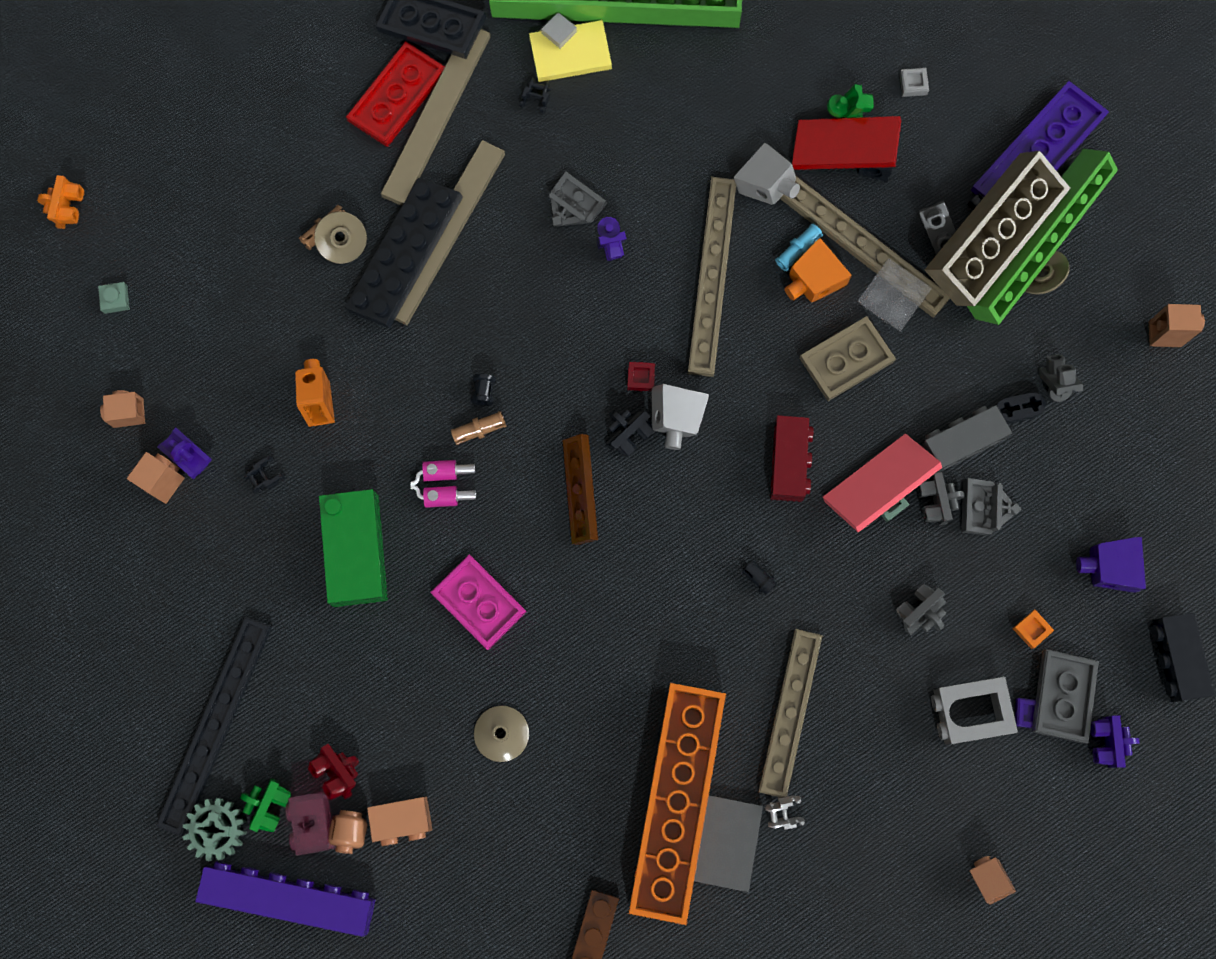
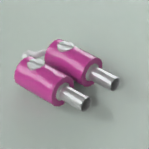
M456 460L423 462V470L416 474V479L411 482V489H414L417 496L424 500L425 508L458 506V500H476L475 490L457 491V486L424 488L423 495H421L420 489L415 486L419 482L421 474H423L424 481L457 480V474L475 473V465H457Z

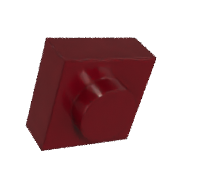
M629 362L627 390L652 391V387H654L655 363Z

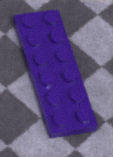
M1068 81L975 183L971 191L976 195L981 193L984 198L1020 153L1040 151L1057 171L1107 116L1109 111Z

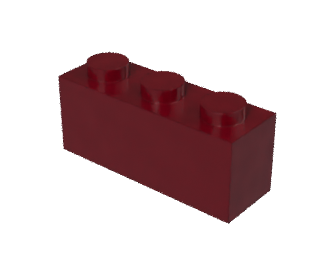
M778 415L774 422L770 500L802 502L806 494H810L811 478L806 477L807 468H811L812 452H808V442L813 441L814 428L809 426V418Z

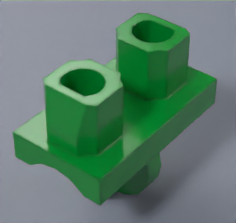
M856 84L844 96L834 95L827 102L829 113L838 118H862V112L869 113L874 107L873 95L862 93V85Z
M271 778L261 799L258 797L262 788L254 785L251 794L242 793L240 799L246 802L242 812L250 815L254 805L258 806L249 825V829L258 832V829L274 832L280 817L267 812L271 802L285 807L291 796V792L280 786L279 781Z

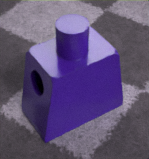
M1142 537L1100 543L1091 547L1090 557H1077V572L1091 573L1092 584L1096 587L1126 592H1139L1146 589Z

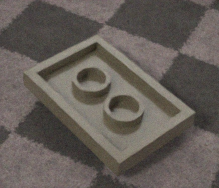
M867 316L803 353L799 358L827 401L857 385L896 360Z

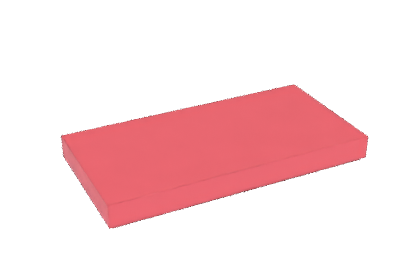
M904 434L824 495L823 499L852 528L860 532L939 471L942 465L927 450L907 434Z

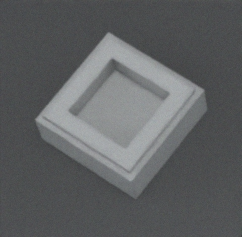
M557 13L541 31L547 39L561 49L577 32V27L560 13Z
M926 68L901 69L902 97L928 94L929 86Z

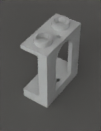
M1005 677L933 690L934 695L931 696V702L934 711L939 714L940 723L937 724L939 737L941 740H944L945 745L1018 733ZM990 694L996 722L960 727L951 720L949 709L954 701Z

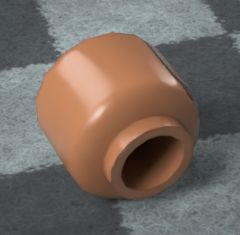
M341 810L339 815L332 817L328 842L336 846L335 852L352 854L353 849H359L364 846L368 823L362 818V813Z

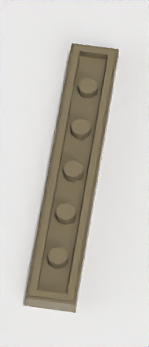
M798 629L794 630L758 792L779 798L787 797L822 635Z

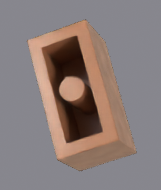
M1166 305L1149 321L1150 346L1182 347L1199 334L1205 324L1204 315L1201 314V305Z
M147 452L127 477L129 481L167 504L185 478L177 473L180 468L159 453L154 457Z
M427 797L368 807L372 842L380 841L381 846L398 843L397 837L407 835L409 841L426 838L425 832L432 831Z

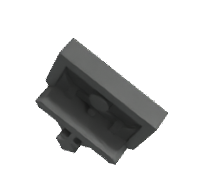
M567 172L563 174L551 193H549L553 213V226L592 223L607 204L606 200Z
M971 478L963 480L965 498L962 499V533L990 535L1000 530L1003 524L1022 510L1017 503H1013L1006 495L1001 483L994 484L992 481Z

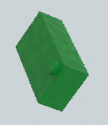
M371 489L319 496L327 603L333 607L388 601L378 494Z

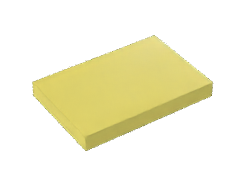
M603 21L574 25L577 27V32L561 49L542 34V31L529 33L538 82L612 69Z

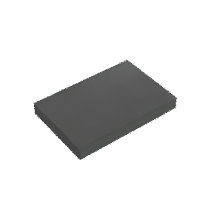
M1048 649L1042 650L1031 732L1089 744L1099 661Z
M708 796L694 877L695 882L749 892L763 806Z

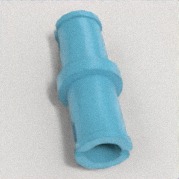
M811 224L797 239L794 238L790 242V246L775 259L777 265L782 270L788 271L823 236L822 231L815 224Z

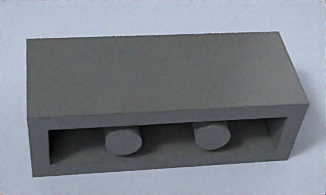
M996 405L989 409L983 406L971 413L973 417L965 421L961 417L948 425L949 429L943 432L937 429L925 436L926 440L921 446L938 459L942 465V468L936 473L1005 440L1012 434Z

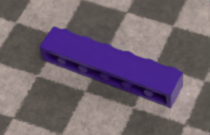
M214 862V866H206L203 869L195 902L362 937L369 932L376 899L368 898V892L352 890V894L341 892L342 887L325 884L324 888L314 887V881L297 878L296 883L285 881L286 875L269 873V877L258 875L259 870L242 867L241 871L232 870V865L224 862Z

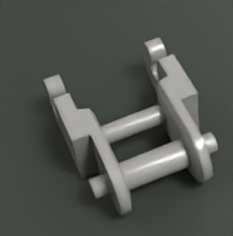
M793 795L778 798V802L766 805L765 809L771 815V821L768 822V826L774 829L784 827L786 830L796 828L797 823L804 825V818L794 817L788 819L786 811L789 806H793V801H796L797 804L801 803V797ZM782 810L783 818L777 819L776 811Z

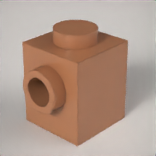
M117 390L113 391L112 395L103 396V405L100 407L102 419L113 428L145 424L144 399L136 392Z
M986 856L974 863L975 868L971 869L970 872L988 904L991 905L1016 892L997 858L990 859L989 856Z

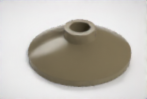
M338 211L324 216L319 221L315 229L314 240L319 253L325 259L343 264L351 262L361 255L366 246L367 235L363 224L357 217L347 212ZM337 232L344 233V238L341 241L335 239Z
M1056 251L1025 292L1044 294L1058 288L1066 280L1070 270L1069 262L1065 255Z
M508 706L490 708L476 722L474 729L475 744L478 750L490 760L497 762L513 760L527 746L529 740L528 723L524 716L514 708ZM499 728H504L506 731V735L502 739L496 737V731Z

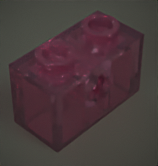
M319 792L289 798V804L286 805L287 820L292 822L293 833H290L289 841L292 850H295L296 856L335 849V846L329 842V828L332 818L329 799L325 793ZM314 820V826L305 828L304 822Z

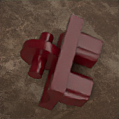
M327 744L321 747L319 755L309 762L308 770L314 778H318L325 773L328 775L330 780L323 783L322 789L329 800L341 795L345 800L352 796L351 790L356 785L354 778L358 776V773L354 768L358 765L359 760L356 756L347 758L343 752L336 755L331 746Z

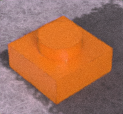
M1036 610L1031 611L1012 628L1031 649L1038 646L1054 631Z

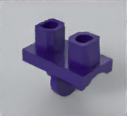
M603 218L597 226V232L600 236L597 240L598 249L604 247L607 261L622 258L624 256L622 243L626 240L625 231L620 232V225L615 218Z
M177 428L157 447L192 479H195L212 461L208 455Z
M1120 715L1102 717L1103 719L1091 722L1090 732L1092 737H1105L1106 747L1093 748V762L1107 765L1108 768L1126 767L1125 756L1132 755L1131 744H1140L1139 738H1131L1130 728L1121 727Z

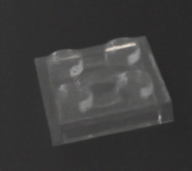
M888 258L857 302L901 332L932 290V287Z

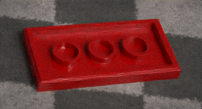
M405 42L346 116L347 121L388 147L436 86L445 66Z
M900 116L799 120L792 161L793 169L896 167L901 118Z

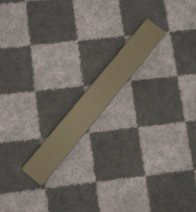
M480 30L467 59L454 55L450 56L381 193L382 198L399 205H403L416 180L420 178L490 39L489 32Z
M483 140L481 141L454 190L461 193L463 198L395 320L405 325H408L504 158V150Z
M797 176L795 183L800 185V189L796 197L791 199L783 194L780 198L934 318L949 301L950 298L939 286Z
M711 177L688 374L714 377L736 192L734 179Z

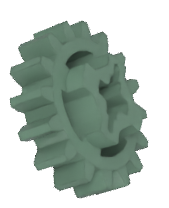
M217 798L214 804L212 799H206L205 807L201 804H196L194 807L197 813H188L186 815L191 822L183 824V828L189 830V834L183 836V840H191L192 843L189 844L187 849H197L195 857L201 858L206 854V861H213L216 855L217 860L225 859V852L228 855L235 854L233 846H242L243 843L238 838L239 835L247 833V831L240 829V825L246 823V819L238 818L242 812L241 809L232 810L234 802L228 801L224 805L223 798ZM211 811V813L208 814V818L203 822H200L201 818L206 813ZM226 815L229 817L232 825L225 819ZM215 825V827L225 832L215 833L211 829H205V827ZM198 834H200L204 843L200 841ZM226 837H230L228 842L224 846L219 848V846H221L222 840Z

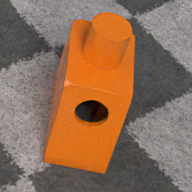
M819 238L792 266L789 276L793 282L785 287L784 290L793 301L804 294L810 302H815L845 287L852 275L822 239Z
M305 360L304 369L295 372L297 407L309 427L335 423L330 381L323 368L320 367L319 360Z

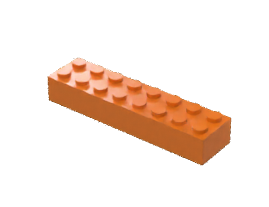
M673 683L669 685L629 914L683 925L687 924L726 693Z

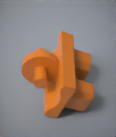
M57 175L54 188H48L47 194H39L37 201L44 205L43 213L48 214L47 219L54 222L56 228L65 229L66 224L78 223L79 211L76 207H70L71 200H83L85 191L79 184L69 182L65 176Z

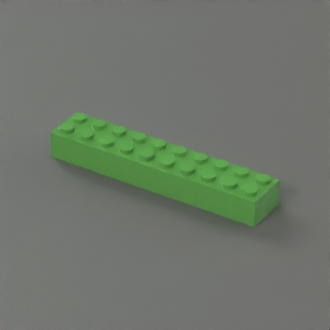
M489 0L491 15L495 18L551 20L557 13H560L568 21L595 22L602 20L603 22L739 28L742 13V0Z

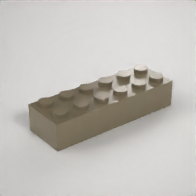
M1040 151L1020 153L925 268V271L956 306H975L1070 190V187Z

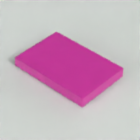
M470 554L430 592L487 650L526 613V610Z

